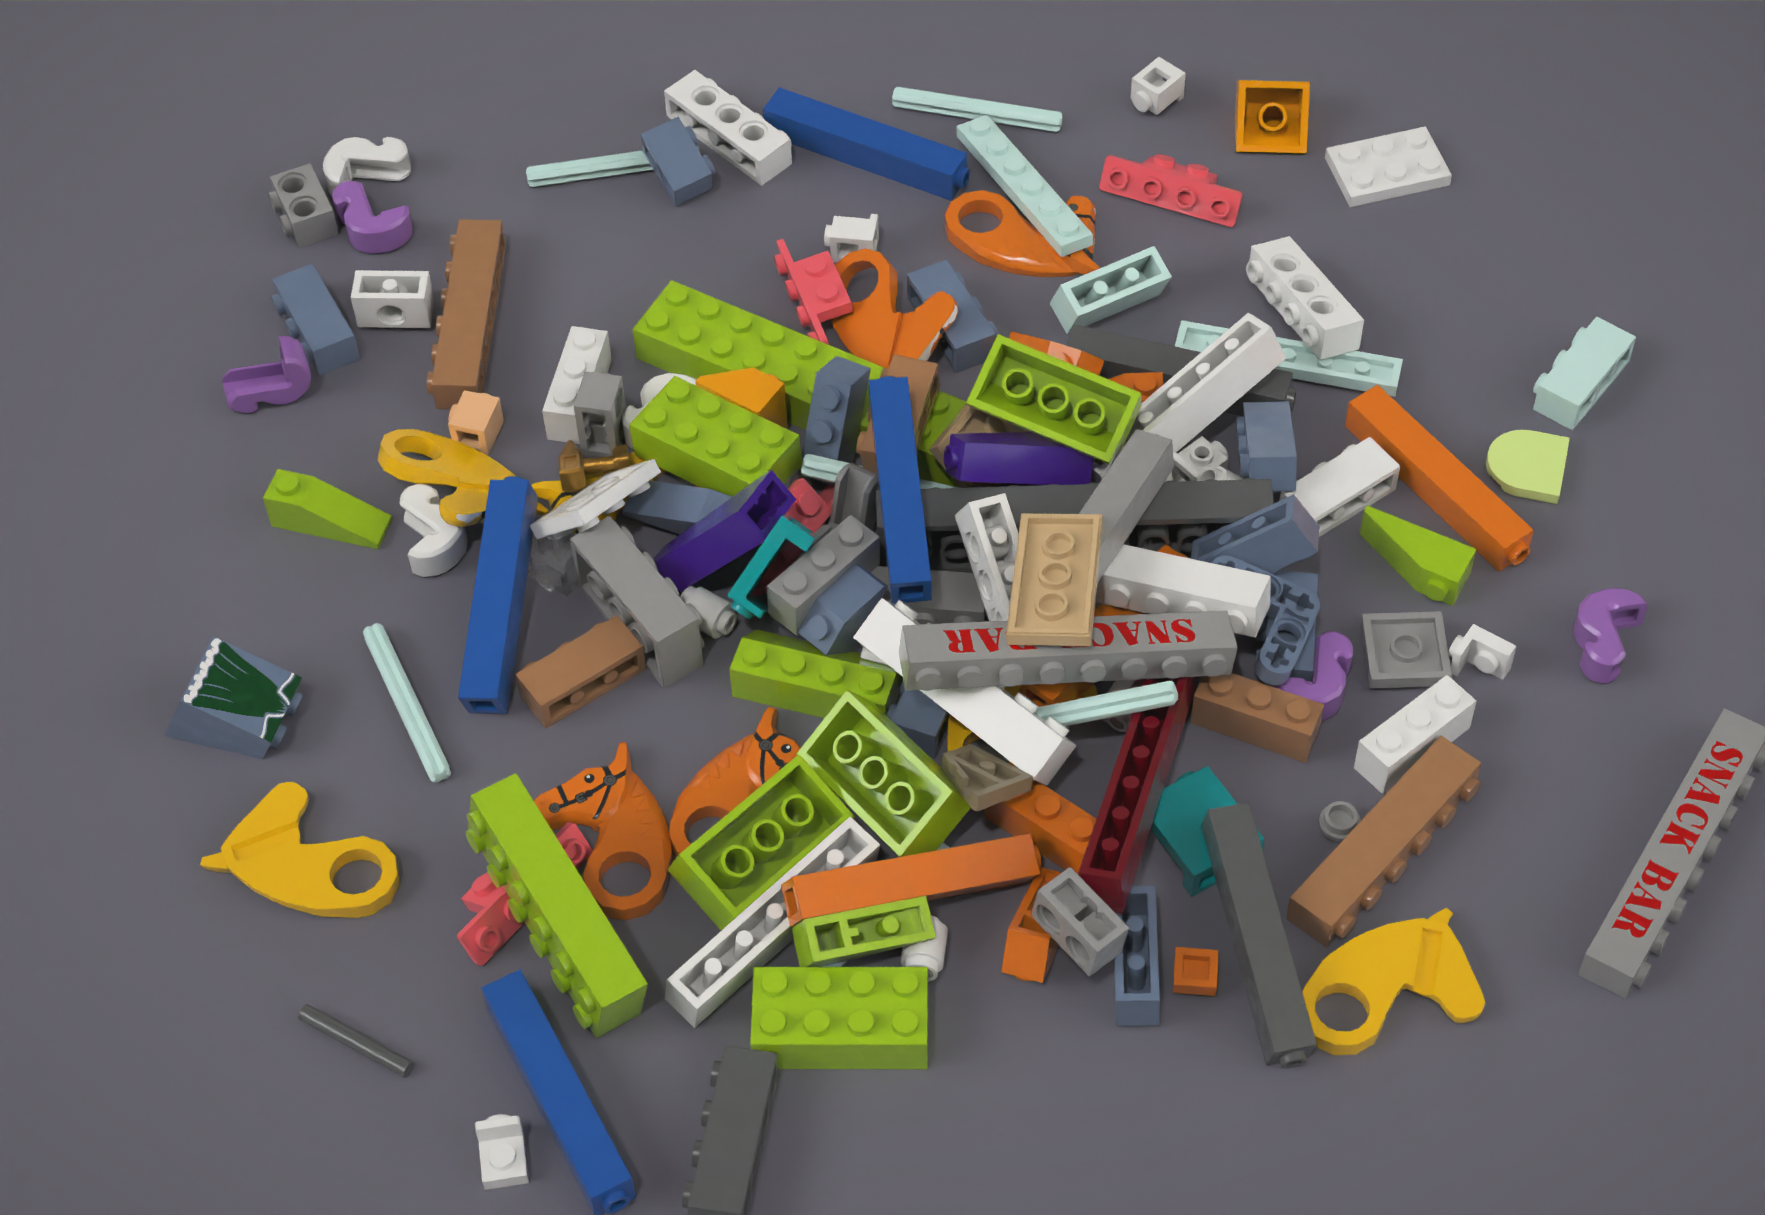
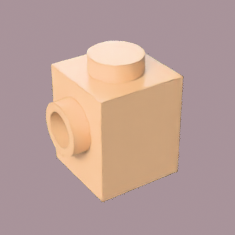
M464 390L458 404H453L449 413L448 426L451 439L464 443L489 456L504 423L500 398L487 393H475Z

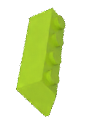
M998 334L967 399L966 405L1110 465L1126 441L1141 408V393Z
M758 629L741 638L729 669L732 697L821 718L827 716L846 690L871 700L887 715L891 704L897 703L903 681V676L889 665L861 658V653L852 651L825 655L809 641Z

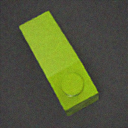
M277 469L263 496L272 527L379 550L392 522L390 514L314 476Z
M1368 505L1364 509L1360 535L1417 592L1426 595L1432 600L1442 601L1453 606L1471 574L1476 549Z
M926 896L808 918L791 928L800 967H820L936 938Z

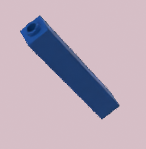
M780 87L762 109L765 121L777 130L784 131L791 139L792 145L950 201L953 200L959 189H964L968 184L971 172L967 168V153Z
M885 376L880 379L868 380L891 603L896 604L898 600L904 603L931 601V572L908 377L896 378Z
M509 476L504 478V480H490L458 699L468 713L508 714L533 531L530 525L535 522L538 496L529 480L516 476Z
M521 969L481 987L486 1008L593 1214H612L622 1210L628 1205L630 1200L636 1198L632 1177Z

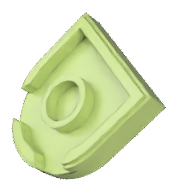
M1532 430L1506 432L1497 437L1490 445L1486 459V471L1490 477L1492 476L1501 485V489L1510 495L1558 504L1570 438Z

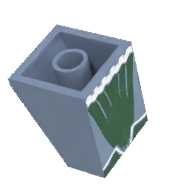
M212 636L179 702L165 735L173 739L263 759L269 746L277 749L285 734L287 727L280 723L285 713L293 716L303 694L296 692L302 677Z

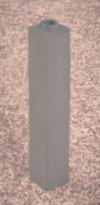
M1136 429L1079 514L1103 515L1097 583L1173 470L1172 439Z

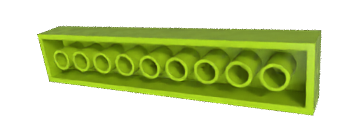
M672 280L632 329L636 359L670 373L688 375L698 379L700 376L753 367L765 374L776 376L785 383L787 422L804 430L807 428L816 372L835 356L871 368L869 380L880 379L884 368ZM869 381L859 434L861 431L866 432L869 425ZM938 390L917 451L919 478L960 488L929 449L965 406L966 401Z

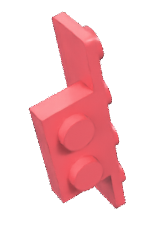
M1163 154L1151 156L1142 164L1109 155L1105 159L1099 185L1102 191L1228 227H1233L1236 224L1243 196L1240 191L1216 185L1218 175L1208 172L1209 169L1199 164H1188V166L1177 164L1173 157Z
M784 239L777 240L779 254L773 256L779 275H787L788 280L785 281V286L791 302L798 300L800 306L796 307L799 321L803 328L809 326L811 332L807 333L808 337L829 345L821 322L853 312L851 300L830 253L825 251L793 262Z
M804 478L794 480L788 490L797 500L786 514L815 533L822 525H825L824 522L831 514L835 484L833 486L827 485L818 495ZM788 540L754 589L753 596L767 594V585L790 567L803 550Z
M567 822L555 834L573 865L578 869L593 851L575 823ZM488 872L479 876L473 882L472 888L461 898L469 911L478 914L457 934V939L473 962L480 966H483L525 923L524 921L519 923L514 918L508 906L510 897L503 886L497 888L494 885Z

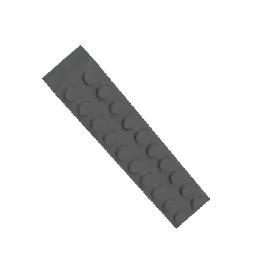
M1271 479L1166 481L1130 533L1124 545L1158 551L1166 544L1191 559L1194 540L1274 504ZM1099 484L1010 485L1007 487L972 486L968 488L934 487L921 489L930 570L973 573L954 516L967 503L1005 493L1019 533L1021 513L1079 514ZM876 490L877 535L880 537V565L878 566L887 567L879 490Z

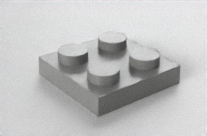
M1442 611L1362 614L1360 625L1369 689L1431 687L1446 675L1452 679Z

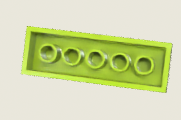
M517 773L472 794L470 797V810L467 814L468 830L465 832L467 840L476 854L483 853L489 863L486 868L494 885L497 888L503 886L510 897L508 906L514 918L519 923L524 921L532 933L529 935V939L536 954L540 958L546 956L553 968L551 976L555 985L561 993L568 992L575 1003L572 1007L573 1012L583 1029L589 1027L597 1039L639 1016L645 999L647 981Z

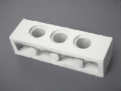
M693 70L664 90L667 116L670 119L679 116L684 127L690 126L693 129L697 139L759 185H764L792 165V144L788 135L766 122L759 113H754L744 106L737 97L729 95L722 90L712 79L706 78L698 71Z
M1290 236L1251 246L1250 259L1246 266L1249 280L1260 289L1267 301L1284 317L1285 322L1296 331L1304 344L1320 360L1359 350L1364 319Z
M1003 493L969 502L954 515L989 621L1008 620L1019 535L1006 494Z

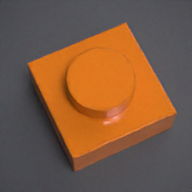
M1175 947L1172 993L1216 996L1218 950Z

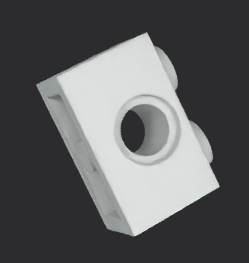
M355 271L351 302L358 327L431 328L435 299L429 271Z

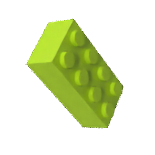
M675 375L629 424L634 454L646 461L654 459L658 467L701 488L712 489L732 497L770 470L786 485L801 468L803 462L798 434Z
M846 690L796 753L804 758L820 778L899 857L936 851L971 808L941 770V767L876 704L849 690Z
M798 754L682 851L667 870L722 931L849 817L853 819L855 816L804 758Z
M754 967L751 1049L777 1053L779 1069H928V967Z

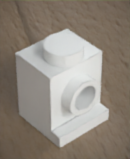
M1161 57L1156 58L1132 78L1131 99L1134 106L1141 112L1150 110L1158 115L1175 100L1180 102L1184 98L1186 73Z
M871 214L870 219L834 216L832 225H826L824 246L830 247L833 262H839L848 253L867 248L877 251L879 241L878 214Z
M1201 436L1179 453L1174 451V468L1171 471L1173 481H1196L1201 471L1209 466H1221L1228 470L1229 458L1227 450L1220 442L1213 441L1210 443Z

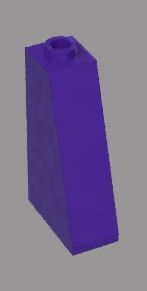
M1032 432L951 434L950 443L944 451L946 472L959 481L1036 485L1088 484L1091 481L1094 459Z
M772 470L768 471L666 544L653 559L658 573L663 578L669 577L675 584L678 592L683 591L763 543L780 517L787 513L797 499Z

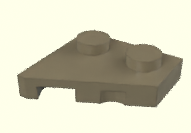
M972 744L943 753L941 770L975 811H980L1003 801H1009L1016 796L1031 791L1032 775Z

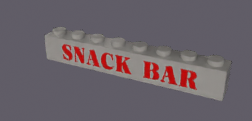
M1226 610L1094 616L1091 646L1007 645L1006 631L1008 620L902 625L898 653L905 691H929L950 688L970 689L991 686L1010 687L1032 684L1113 680L1132 681L1154 678L1174 679L1179 677L1231 675L1238 646L1228 611Z
M1723 709L1585 953L1579 976L1624 999L1627 998L1633 985L1640 988L1643 986L1652 968V964L1646 961L1651 952L1658 956L1660 955L1670 935V932L1664 930L1668 921L1678 922L1687 904V900L1682 898L1686 889L1692 892L1695 891L1705 869L1699 867L1703 858L1709 861L1712 860L1722 840L1716 834L1720 827L1725 830L1729 829L1738 811V807L1733 806V803L1737 797L1745 800L1755 780L1749 774L1753 767L1761 770L1765 763L1764 726L1730 710Z

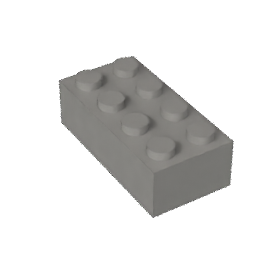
M608 516L595 526L570 538L578 586L606 620L617 615L643 645L646 668L663 688L668 687L704 665L702 656L704 641L699 632V625L702 621L698 611L691 603L685 604L681 600L673 581L669 577L663 578L658 573L656 564L650 554L646 551L640 552L636 547L632 534L625 526L620 528L611 516Z

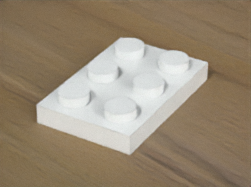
M1426 126L1326 148L1325 159L1349 207L1449 186L1451 183L1452 174Z
M651 459L607 473L532 523L530 527L536 539L553 535L554 539H559L568 535L576 528L578 532H583L600 522L597 516L601 513L606 515L624 506L623 498L627 495L633 497L649 489L650 484L648 481L660 474L661 471L655 460Z

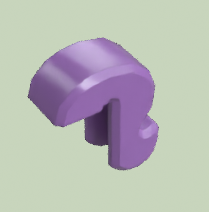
M345 181L333 190L332 198L338 222L346 225L349 242L358 251L369 254L389 252L406 244L413 235L409 207L393 208L382 211L380 215L374 216L362 183Z
M278 336L281 358L279 362L230 369L222 379L228 407L239 413H250L258 410L257 402L263 401L278 405L298 400L309 389L311 381L305 349L298 340L290 336Z
M1606 588L1588 594L1579 604L1574 621L1573 636L1577 644L1583 649L1579 665L1584 675L1590 680L1601 684L1610 683L1621 673L1619 663L1626 657V652L1617 629L1637 627L1643 623L1648 604L1641 595L1628 589Z
M1327 631L1316 637L1312 682L1306 681L1303 678L1289 677L1286 683L1271 686L1324 704L1322 721L1337 714L1343 703L1346 677L1350 673L1353 656L1351 641L1347 636L1336 631Z

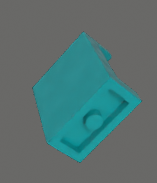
M788 514L782 515L727 596L734 600L731 607L748 619L754 616L762 618L766 615L768 606L753 596L754 589L788 540L807 552L817 541L819 535Z
M1209 766L1196 772H1186L1175 783L1163 788L1151 825V830L1184 872L1182 886L1191 897L1217 884L1201 828L1208 809L1237 805L1236 801ZM1257 830L1258 836H1259V839H1260V843H1261V846H1262V850H1263L1264 837H1263V836L1261 835V833Z

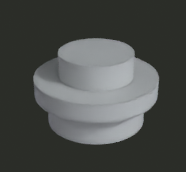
M1336 801L1322 810L1319 817V828L1328 839L1342 842L1360 823L1361 818L1354 806L1344 801Z

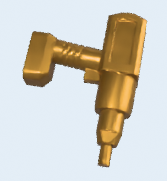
M568 440L558 457L562 491L575 492L586 488L585 474L617 471L629 467L630 460L627 444L616 446L612 450V456L583 458L581 451L573 441Z

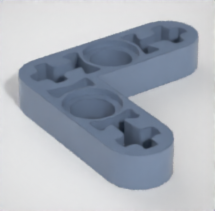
M1228 555L1216 557L1212 561L1213 564L1271 576L1270 591L1273 596L1270 597V607L1266 616L1275 620L1255 662L1254 670L1258 678L1266 684L1281 685L1286 683L1320 610L1318 597L1308 589ZM1280 597L1285 598L1283 604L1279 603ZM1296 606H1302L1304 608L1303 612L1297 610ZM1278 631H1290L1296 636L1297 641H1284L1278 635ZM1275 653L1283 656L1278 668L1270 665Z

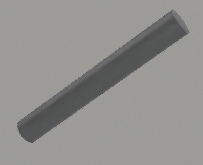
M308 1004L301 1009L298 1018L304 1023L404 1078L408 1077L412 1072L414 1062Z

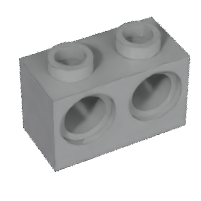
M311 163L270 176L273 191L269 192L268 196L275 213L282 212L279 219L286 237L293 236L298 248L339 235L334 211Z
M584 371L574 403L582 455L612 456V450L618 445H623L622 414L626 408L622 376Z
M1071 867L1041 887L1037 892L1031 916L1089 977L1121 953L1129 927Z

